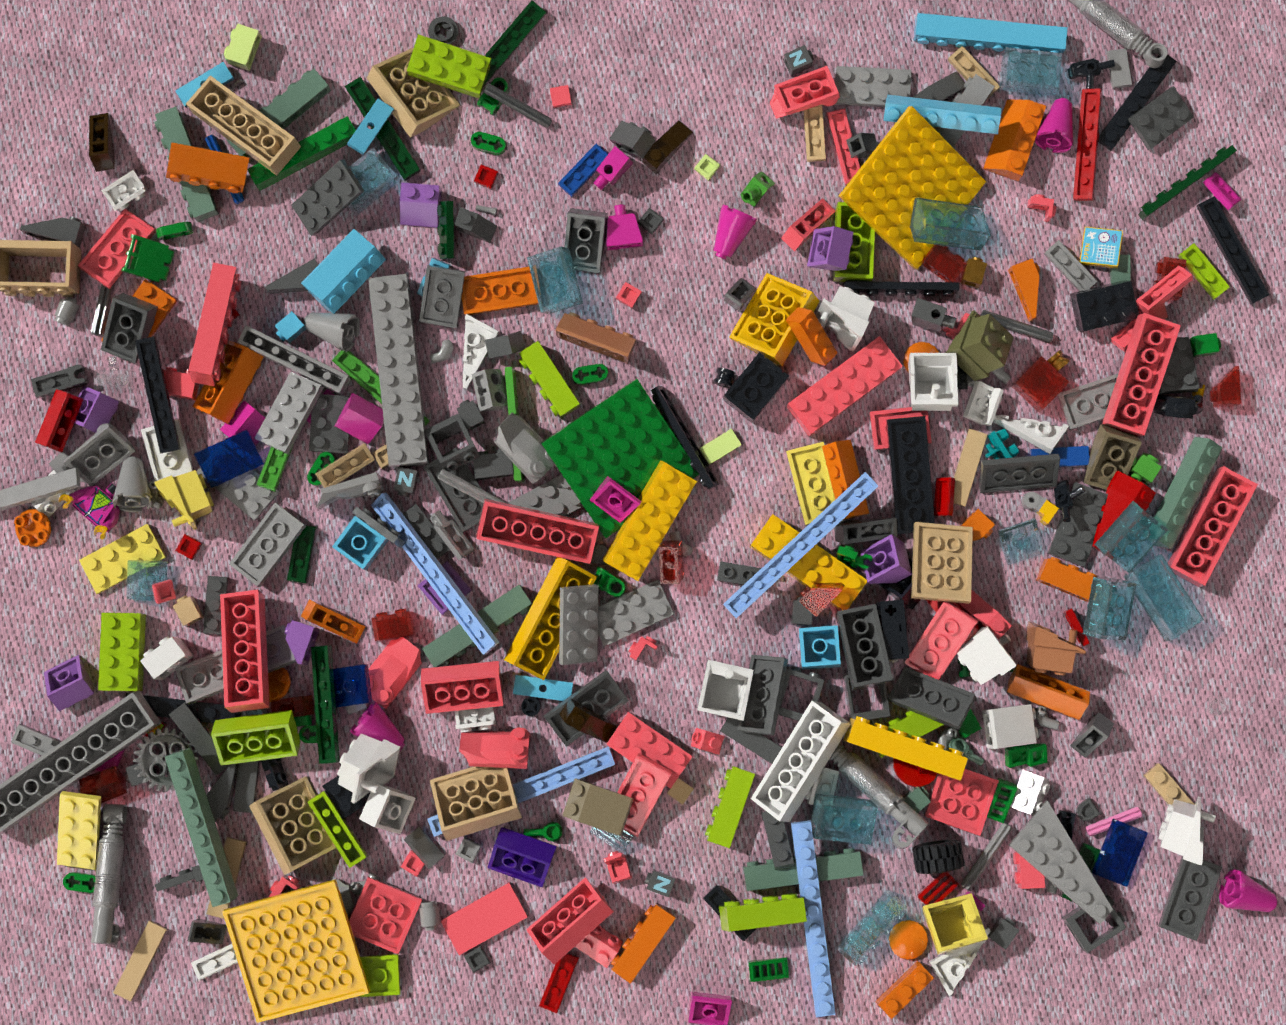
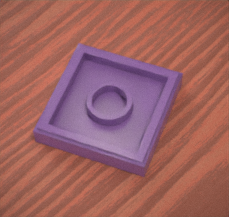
M446 561L442 567L464 596H466L472 590ZM426 579L418 585L420 590L442 615L449 610Z

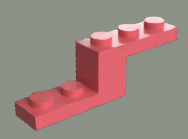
M1177 266L1136 300L1139 315L1146 313L1164 320L1168 318L1164 303L1193 280L1192 274L1181 266ZM1136 319L1132 320L1111 337L1112 343L1124 352L1127 350Z

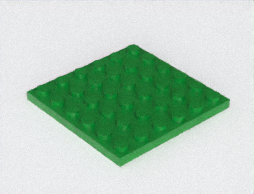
M638 379L633 380L541 443L595 524L599 525V530L605 539L618 531L626 520L625 518L619 523L590 501L607 476L636 498H639L660 460L692 479L699 475L698 471H695L690 465L691 459Z

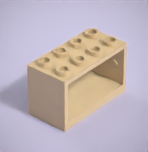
M0 240V292L5 293L4 295L16 296L17 293H24L23 295L28 297H34L35 294H43L45 297H54V294H62L61 296L73 297V294H80L81 269L78 268V264L81 262L82 250L71 241ZM9 257H66L65 283L8 282Z

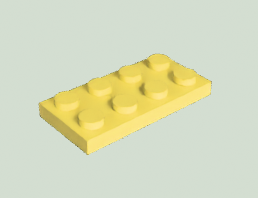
M824 442L786 451L805 525H809L835 501L822 449Z
M146 524L79 561L96 594H100L160 562L166 556L150 525Z
M67 791L60 793L57 865L96 870L99 851L101 796Z

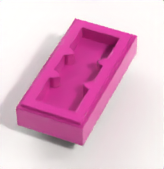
M1217 172L1203 182L1227 210L1241 201V198Z

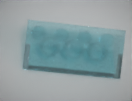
M915 198L910 224L914 242L981 251L991 237L983 207Z
M1162 554L1123 576L1165 641L1177 638L1204 620Z
M887 889L836 949L853 965L856 966L858 963L861 965L868 957L866 955L870 949L874 950L879 945L881 936L883 934L887 935L894 926L892 924L895 920H900L906 914L905 909L907 906Z

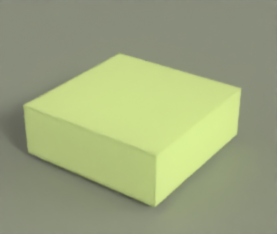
M705 154L694 170L709 181L720 168V164Z

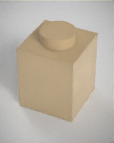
M183 596L177 599V603L173 605L183 626L188 627L204 618L194 597Z

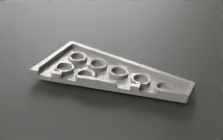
M1046 800L1011 841L1009 846L1101 925L1113 908L1051 805Z

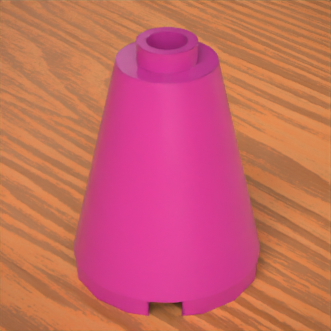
M1060 98L1055 100L1038 129L1035 143L1041 149L1046 150V147L1053 149V153H1064L1070 150L1073 144L1072 103L1068 99Z
M723 204L720 210L713 251H716L715 256L725 260L727 257L731 258L755 225L757 219Z
M376 702L363 712L358 718V725L354 724L350 730L357 737L360 734H364L381 742L385 739L400 746V751L405 746L403 743L404 737Z
M1234 869L1225 875V886L1221 885L1219 889V900L1224 907L1259 912H1271L1276 908V895L1243 872Z

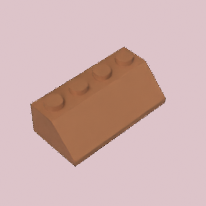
M572 312L569 314L564 313L556 328L557 338L627 364L636 344V339H633V335L623 332V334L615 332L616 329L610 326L601 327L598 325V322L587 319V321L582 320L578 314Z

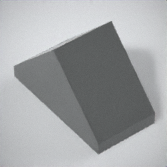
M740 278L725 294L724 302L739 312L756 288L743 278Z
M521 331L484 340L489 358L509 355L525 349Z
M203 919L193 920L187 941L223 944L227 926L226 924Z

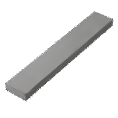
M72 468L0 490V511L79 488V469Z

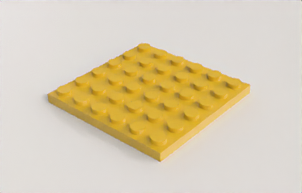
M909 106L842 190L839 197L912 268L918 270L986 181L913 106Z
M336 879L222 911L257 1023L365 995L370 992Z

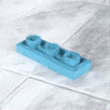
M224 62L175 90L186 108L188 107L186 103L209 76H212L223 85L234 80Z
M377 99L347 145L364 155L392 114L394 108Z
M515 675L513 694L564 701L572 695L573 683ZM541 685H545L547 687V690L545 692L540 691Z

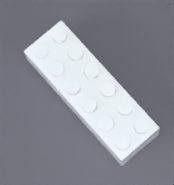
M811 701L754 792L751 800L778 821L790 822L851 724L822 702Z

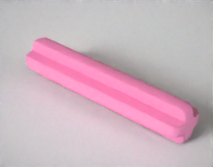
M1134 807L1086 826L1087 834L1094 836L1142 817L1139 807Z

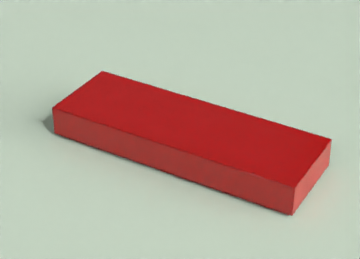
M567 953L555 964L539 1007L557 1014L579 957Z

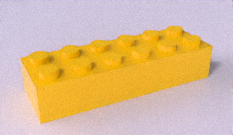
M660 460L638 498L642 501L641 504L627 516L602 560L639 581L697 481Z
M772 514L750 545V548L770 561L800 532ZM817 544L786 572L840 611L846 610L851 606L867 583V579Z
M557 557L504 660L545 680L559 652L560 587L593 585L597 576L568 560Z
M862 717L850 718L849 723L851 725L845 733L843 741L961 781L968 758L963 756L964 752L952 748L946 751L944 750V745L930 742V745L926 744V739L914 735L908 738V733L893 729V732L888 731V726L876 722L874 726L870 725V720Z

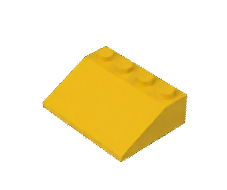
M766 273L729 338L757 354L759 352L765 356L764 358L767 357L770 361L783 366L798 340L786 319L798 307L814 312L820 301L812 291Z

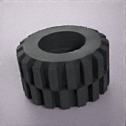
M950 839L926 842L912 848L917 873H943L958 870L965 866L962 844L959 840Z

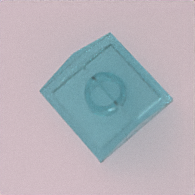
M1035 518L998 530L999 543L1007 565L1044 553Z
M128 560L127 599L154 601L152 584L167 580V561Z

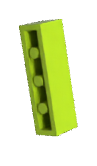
M539 341L519 353L521 357L519 359L520 364L524 369H529L531 372L529 377L534 385L538 383L542 390L539 392L545 401L548 399L552 404L550 409L555 417L559 415L562 419L580 407V403Z
M909 710L905 713L906 717L902 719L896 717L889 721L888 731L893 732V729L908 733V738H911L912 735L921 737L944 724ZM877 752V754H878L879 757H881V758L884 757V756H886V755H884V754H881V753H878V752Z
M735 766L727 769L724 780H727L725 788L721 787L718 798L721 799L718 806H714L711 817H714L712 825L708 824L705 835L708 836L707 841L730 849L755 776L754 773Z
M326 791L308 801L311 809L349 868L368 856L346 820L340 816Z

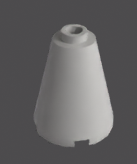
M311 312L305 317L304 325L307 331L336 348L347 352L355 344L352 342L354 336L358 337L360 320L354 314Z
M128 457L123 461L113 496V506L115 508L116 505L119 506L121 511L140 512L143 507L147 506V509L152 506V496L143 462L137 457Z

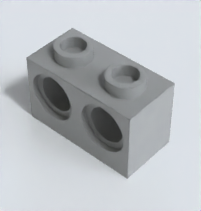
M484 369L471 374L479 411H495L508 406L501 369Z

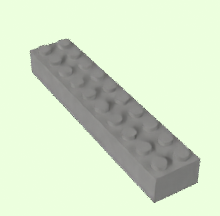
M407 274L368 278L389 467L397 469L398 467L429 464L427 436L424 431L426 427L409 278Z
M140 691L132 692L0 784V835L161 724Z

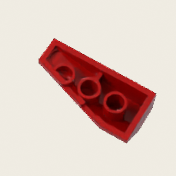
M1116 471L1107 487L1106 494L1108 496L1106 504L1102 506L1101 510L1103 511L1102 520L1097 525L1092 545L1106 556L1144 514L1156 495V492L1147 485L1120 471Z

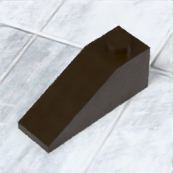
M108 113L89 116V157L96 172L115 169V154Z
M677 121L651 146L642 159V163L657 175L693 132L682 122Z
M571 698L559 714L566 724L605 743L609 741L617 729L616 725Z

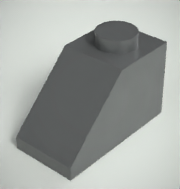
M460 207L454 222L455 230L491 243L497 225L481 215Z
M1098 712L1085 725L1070 746L1086 758L1109 737L1114 723Z

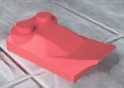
M828 66L774 85L775 90L770 105L775 118H779L821 104L828 107L833 106L837 103L840 96Z
M404 637L391 640L367 672L360 678L356 687L380 706L387 709L421 666V650Z
M521 727L515 728L512 731L461 732L459 752L467 759L469 766L527 769L530 732Z

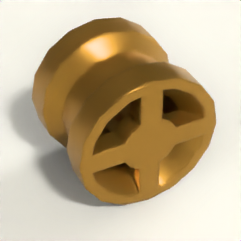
M1061 350L1046 361L1047 365L1052 366L1054 373L1070 362L1068 358L1063 357Z

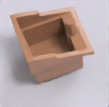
M1028 621L1026 663L1031 666V669H1035V672L1046 673L1047 670H1050L1057 675H1066V672L1072 673L1075 654H1085L1086 651L1076 645L1077 630L1070 629L1069 639L1065 640L1058 637L1057 634L1050 632V629Z

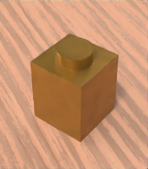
M977 257L969 258L965 263L960 284L979 288L983 281L987 263Z

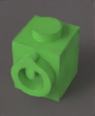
M1143 452V454L1135 457L1129 473L1132 474V478L1145 484H1150L1162 466L1159 465L1157 458Z

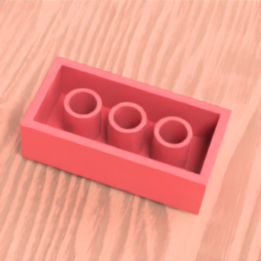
M499 661L421 669L420 682L426 714L503 706L504 692Z
M629 712L607 742L609 747L632 763L637 754L640 753L672 771L673 773L666 784L670 789L693 757Z
M585 877L526 930L541 953L553 964H556L614 911L598 889Z

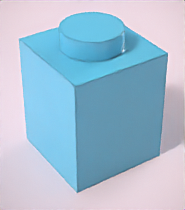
M292 311L275 325L278 329L276 334L282 341L287 340L289 343L306 330L305 325Z

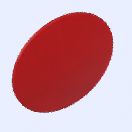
M895 758L893 759V767L897 777L909 786L922 787L928 785L938 774L931 770Z

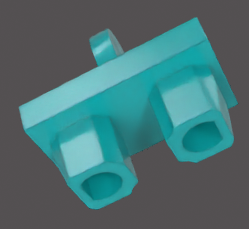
M1005 429L997 432L993 431L987 436L992 445L990 443L986 445L989 451L985 455L986 458L990 456L993 459L1014 458L1019 453L1015 444L1006 448L1002 443L1009 438V434Z

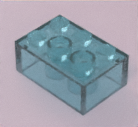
M1006 47L1001 59L999 91L1055 96L1060 84L1062 53Z
M374 148L370 149L349 166L364 192L347 207L357 217L400 182L394 171Z
M561 246L527 257L541 313L552 314L583 304L570 249Z
M1132 501L1095 543V546L1104 555L1130 573L1168 529L1135 501Z
M1093 577L1083 634L1098 639L1126 640L1137 583L1114 578Z
M815 794L811 816L814 839L871 845L878 807L869 799Z

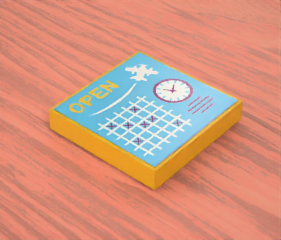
M1085 227L1080 263L1082 265L1118 269L1123 231Z

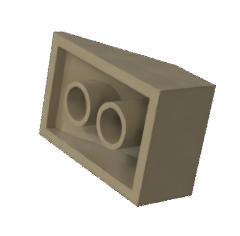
M1101 424L1093 441L1084 483L1107 490L1116 471L1128 475L1142 444L1138 436Z
M574 779L562 816L622 836L634 799L590 782Z

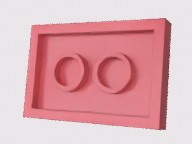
M912 407L869 412L874 450L888 449L886 420L925 416L928 444L932 443L928 411H912Z

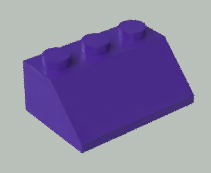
M501 827L487 868L543 887L557 846Z

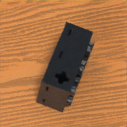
M1123 280L1070 293L1077 331L1084 332L1137 319L1138 311L1132 281Z
M760 352L724 394L722 399L751 423H753L789 378L788 374L782 373L783 370L776 363L770 361L767 357L764 358L765 356Z
M904 600L880 601L876 603L889 662L896 663L899 659L909 658ZM885 609L891 610L892 614L886 613Z

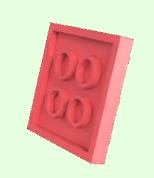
M964 769L961 781L938 773L929 799L931 802L927 805L924 816L981 836L999 780L968 769Z
M368 876L349 918L353 936L399 954L422 902V898Z

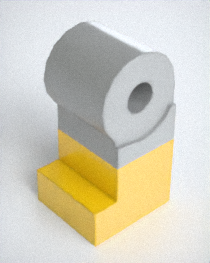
M1028 492L1021 499L1022 506L1040 515L1042 518L1039 522L1045 526L1049 524L1059 509L1035 492Z

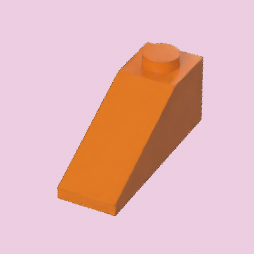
M1033 259L1018 263L1008 269L1029 322L1036 318L1040 273L1039 266L1036 262L1034 263Z
M979 509L975 510L961 524V526L973 527L972 542L983 537L985 539L993 533L991 528L995 525Z
M310 599L301 614V617L356 644L365 629V626Z

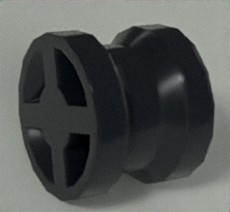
M718 367L716 371L717 377L713 383L730 388L735 372Z
M528 697L522 701L521 710L525 715L535 716L540 712L541 703L537 698Z

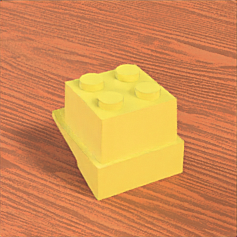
M196 470L176 477L171 475L154 482L160 495L170 507H175L182 515L171 520L174 527L188 522L195 530L197 527L194 520L213 512L211 507L214 506L210 493L209 491L205 493L204 489L207 486L202 474L197 475Z
M972 893L923 906L922 910L938 955L988 940Z

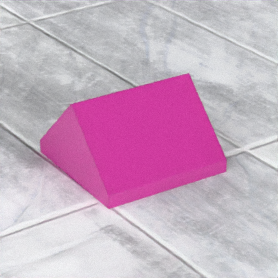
M352 392L335 427L369 444L382 427L384 420L383 409Z
M243 401L236 409L234 417L228 424L225 423L220 430L250 454L259 443L255 436L265 417L246 401Z
M608 476L590 499L591 502L619 523L642 502Z
M692 992L688 1023L728 1025L732 1004L731 996Z

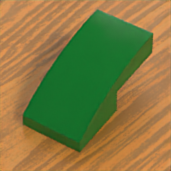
M1027 744L1005 748V765L1008 768L1024 764L1032 767L1048 763L1046 744Z

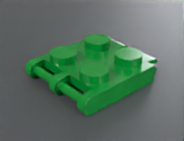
M131 234L130 238L132 241L129 251H126L127 259L121 271L157 283L160 280L166 281L170 268L164 266V263L171 264L174 251L169 250L168 245Z

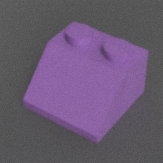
M401 182L400 225L437 228L439 223L437 207L439 201H441L440 186Z
M836 226L814 229L807 267L833 271L846 270L849 264L850 248L853 244V232Z
M83 386L78 397L84 400L74 423L97 433V428L100 425L110 422L118 409L119 401Z
M893 534L860 551L861 556L868 554L873 557L872 561L865 560L863 562L864 565L869 566V570H865L866 579L869 584L897 583L912 575L905 543Z
M292 620L286 626L285 639L297 663L308 665L311 657V647H314L320 628Z
M79 655L44 672L47 697L58 711L68 708L94 694L92 680Z

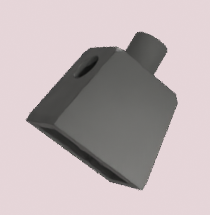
M917 298L911 315L912 325L942 332L943 326L954 329L957 318L947 315V308Z

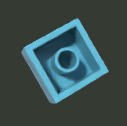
M354 516L332 547L357 566L367 571L389 540Z
M838 625L799 628L803 670L841 667Z

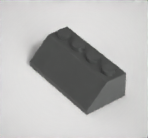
M876 604L837 611L836 620L852 691L892 681L893 677Z

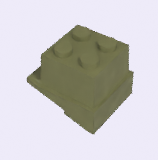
M973 310L959 334L953 339L946 353H956L957 365L974 381L989 377L990 372L1005 366L1014 337L991 314L980 316Z

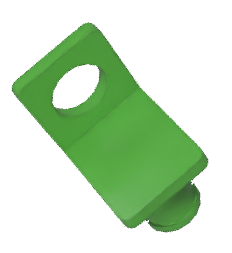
M761 171L751 179L740 196L745 203H749L754 207L766 191L774 186L775 182Z

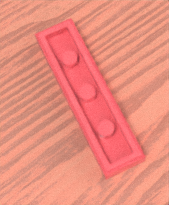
M843 108L827 112L826 115L844 183L847 185L861 166L859 159L851 158L846 140L853 136L846 110Z

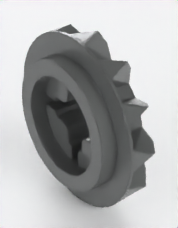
M449 17L435 18L428 28L429 38L451 44L453 41H456L458 27L454 20ZM440 26H442L444 30H449L446 32V38L442 34H438L441 32Z

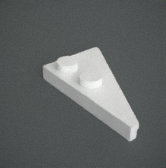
M467 314L465 316L462 380L463 388L466 390L473 381L471 374L478 372L488 354L484 340L497 337L499 331Z
M996 415L993 421L1049 454L1052 453L1069 427L1067 424H1063L1062 427L1050 425V422L1047 421L1039 422L1027 418L1014 420L1009 419L1007 415Z
M988 927L985 928L987 937L991 932ZM986 940L945 952L929 961L949 996L953 994L956 985L963 978L965 971L970 967L977 956V952Z

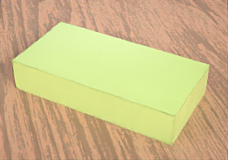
M730 429L699 448L708 465H711L742 444L733 430Z

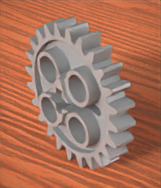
M164 728L162 732L160 729H157L155 734L153 732L148 733L149 738H142L144 744H137V747L141 750L134 752L135 755L139 756L133 760V762L139 764L134 770L141 771L137 777L144 776L145 778L142 783L144 784L149 781V788L156 785V791H160L162 787L164 792L169 791V787L172 791L175 790L167 763L162 758L173 753V745H176L179 751L193 746L191 743H187L188 739L186 737L182 738V731L176 735L175 729H172L170 733L168 728ZM153 745L159 748V755H155L152 752ZM153 765H157L160 768L159 775L153 772Z

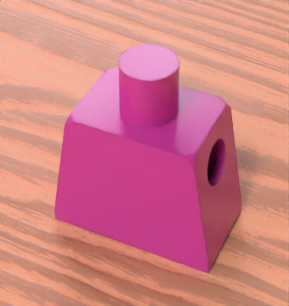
M614 146L596 171L600 175L594 181V184L600 190H603L608 182L614 185L631 167L633 162ZM609 169H613L611 174H607Z
M624 204L614 206L615 215L608 217L607 251L643 246L635 214H626V206Z

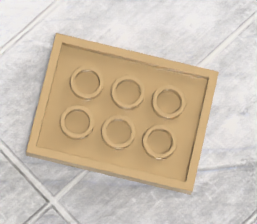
M922 522L914 523L912 599L968 604L971 602L973 527Z

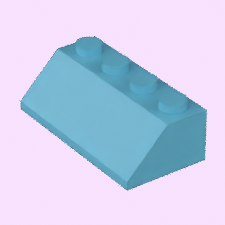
M353 229L301 284L326 310L335 314L386 259L374 245Z

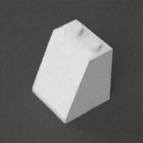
M1031 704L982 710L988 749L1037 743L1036 739L1039 738L1037 727H1034L1036 712Z

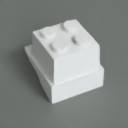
M840 286L832 302L823 298L816 317L823 329L825 326L837 335L836 339L854 352L868 326V318L875 302L865 295L860 296L854 293L848 287Z
M910 353L908 370L912 411H951L952 407H958L956 353Z
M982 626L975 636L957 653L960 663L968 667L971 671V677L974 681L979 682L980 685L998 674L1004 675L1017 666L1016 662L1003 647L1011 641L1010 637L1006 634L998 640L988 626Z
M708 660L697 710L744 721L754 670Z
M360 734L357 740L354 739L351 742L349 751L347 753L344 752L339 762L341 767L337 775L339 776L338 784L353 792L352 803H356L369 792L376 793L379 786L374 783L384 785L394 777L400 746L385 739L381 742L364 734Z
M1199 796L1195 805L1174 799L1172 805L1168 804L1165 822L1162 821L1158 837L1161 840L1160 847L1182 855L1184 860L1202 865L1204 828L1201 827V819L1214 823L1216 816L1201 811V797Z

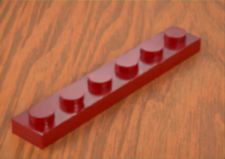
M1101 88L1082 89L1073 192L1074 201H1093L1102 99Z

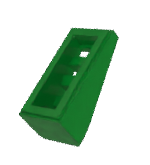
M998 778L997 780L999 781L987 818L1004 823L1018 788L1016 784ZM1001 787H1004V788H1006V789H1009L1010 791L1007 792V791L1001 790ZM998 795L1006 796L1007 800L999 798ZM996 802H999V803L1004 804L1005 806H1004V807H1001V806L995 805V803H996ZM992 810L1001 811L1002 815L996 814Z
M787 957L748 961L750 982L789 978ZM778 963H782L783 974H779ZM770 964H774L775 974L771 975ZM759 965L760 976H756L755 966ZM763 965L767 966V975L763 974Z

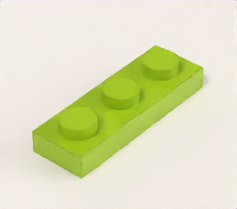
M1195 243L1178 255L1179 259L1213 300L1230 288Z

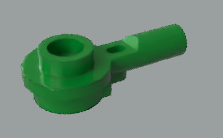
M550 822L544 828L524 829V835L544 836V838L553 842L559 840L563 834L562 827L557 822Z

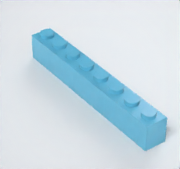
M917 13L913 41H918L919 44L937 43L938 46L952 44L958 48L961 46L964 48L972 46L977 50L992 48L993 51L997 52L1011 50L1012 53H1022L1024 51L1030 52L1031 55L1045 53L1051 57H1058L1066 49L1067 27Z

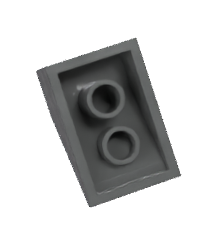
M570 208L567 213L562 268L600 273L608 213Z
M125 293L113 297L101 350L134 364L137 363L139 357L135 340L148 338L154 324L158 306Z

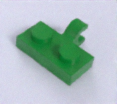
M839 546L837 551L839 561L856 569L859 566L863 570H869V566L864 565L863 562L865 560L872 561L873 557L871 555L865 554L859 557L858 552H855L856 549L853 547Z

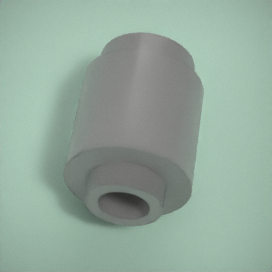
M70 297L61 299L54 315L56 316L54 321L66 326L73 323L79 305L76 304L77 301Z
M437 901L422 902L421 908H419L421 927H425V931L436 930L437 926L441 925Z

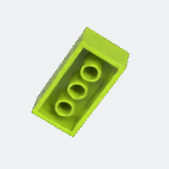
M418 34L408 64L407 75L480 98L491 65V58Z
M838 202L835 208V226L852 231L853 244L850 248L849 264L846 270L833 271V282L872 281L875 231L845 202Z
M101 613L98 691H143L144 665L140 660L144 658L143 654L145 651L146 614Z
M292 710L215 720L211 732L221 766L298 756L301 743Z
M790 893L782 894L780 899H778V896L762 897L763 901L750 898L743 899L741 904L740 901L724 902V906H719L721 929L731 932L807 922L804 898Z

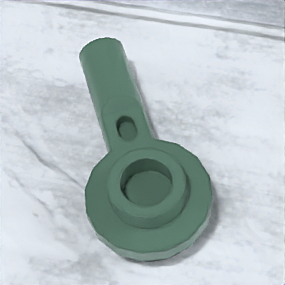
M957 738L950 741L949 748L964 752L963 756L979 766L984 763V759L974 754L963 739Z

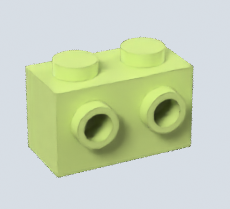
M237 23L236 28L231 32V42L225 48L224 57L229 65L250 71L262 36L259 30Z

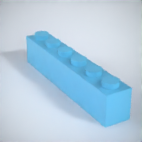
M887 95L883 121L897 122L909 106H913L932 127L998 134L1001 118V108L896 95Z

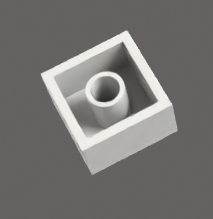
M167 636L159 642L160 646L155 650L152 648L144 653V658L140 661L153 679L164 680L176 671V668L181 667L193 658L194 655L181 638H169Z
M374 783L379 786L376 793L370 792L359 819L373 827L401 834L416 798L401 790Z

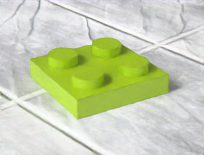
M399 954L360 956L370 988L368 994L361 995L360 997L401 994Z

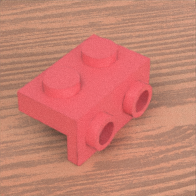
M598 925L575 947L607 968L617 955L623 941Z

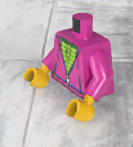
M113 483L105 490L97 485L89 486L69 495L63 494L59 498L58 502L63 500L67 502L63 505L64 509H67L72 502V506L96 526L94 535L99 532L102 533L100 535L102 540L105 539L106 532H109L119 520V506L116 505V508L113 506V496L116 485Z

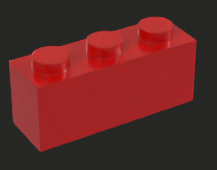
M56 389L35 443L63 452L84 399Z

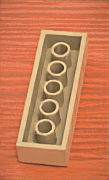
M212 76L206 79L186 103L194 115L276 176L301 147L295 137Z

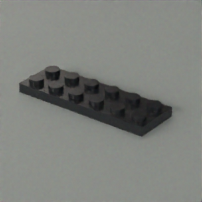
M925 416L886 420L897 534L914 533L915 522L935 524Z

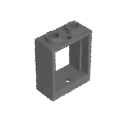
M459 413L424 430L442 468L448 472L454 471L458 467L480 457ZM463 432L469 445L443 457L437 444Z
M791 666V669L787 668L778 715L799 721L803 714L781 707L790 675L817 683L812 700L817 702L824 680L820 679V674L810 672L807 675L802 673L803 669Z
M849 674L843 676L849 719H856V716L867 720L890 716L885 683L878 685L882 709L855 713Z
M1108 894L1105 895L1111 907L1113 908V905L1115 904L1114 901ZM1077 907L1062 917L1079 946L1086 953H1089L1126 928L1123 923L1125 922L1123 915L1119 911L1116 912L1113 908L1110 915L1117 925L1089 942L1075 919L1086 913L1085 911Z

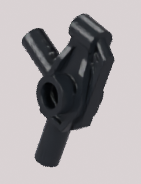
M1094 58L1072 63L1070 68L1067 69L1069 79L1086 77V89H1094V77L1100 76L1101 70L1115 67L1114 60L1100 63L1099 60Z
M1068 480L1057 483V487L1054 489L1055 504L1062 511L1063 522L1071 521L1070 509L1074 505V499L1086 492L1082 485L1070 492Z

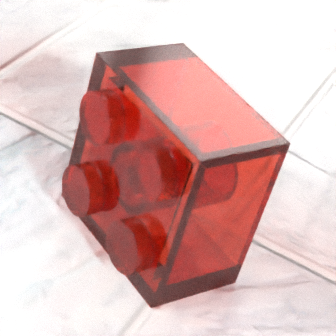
M1041 356L1011 387L1037 412H1041L1064 389L1069 381Z

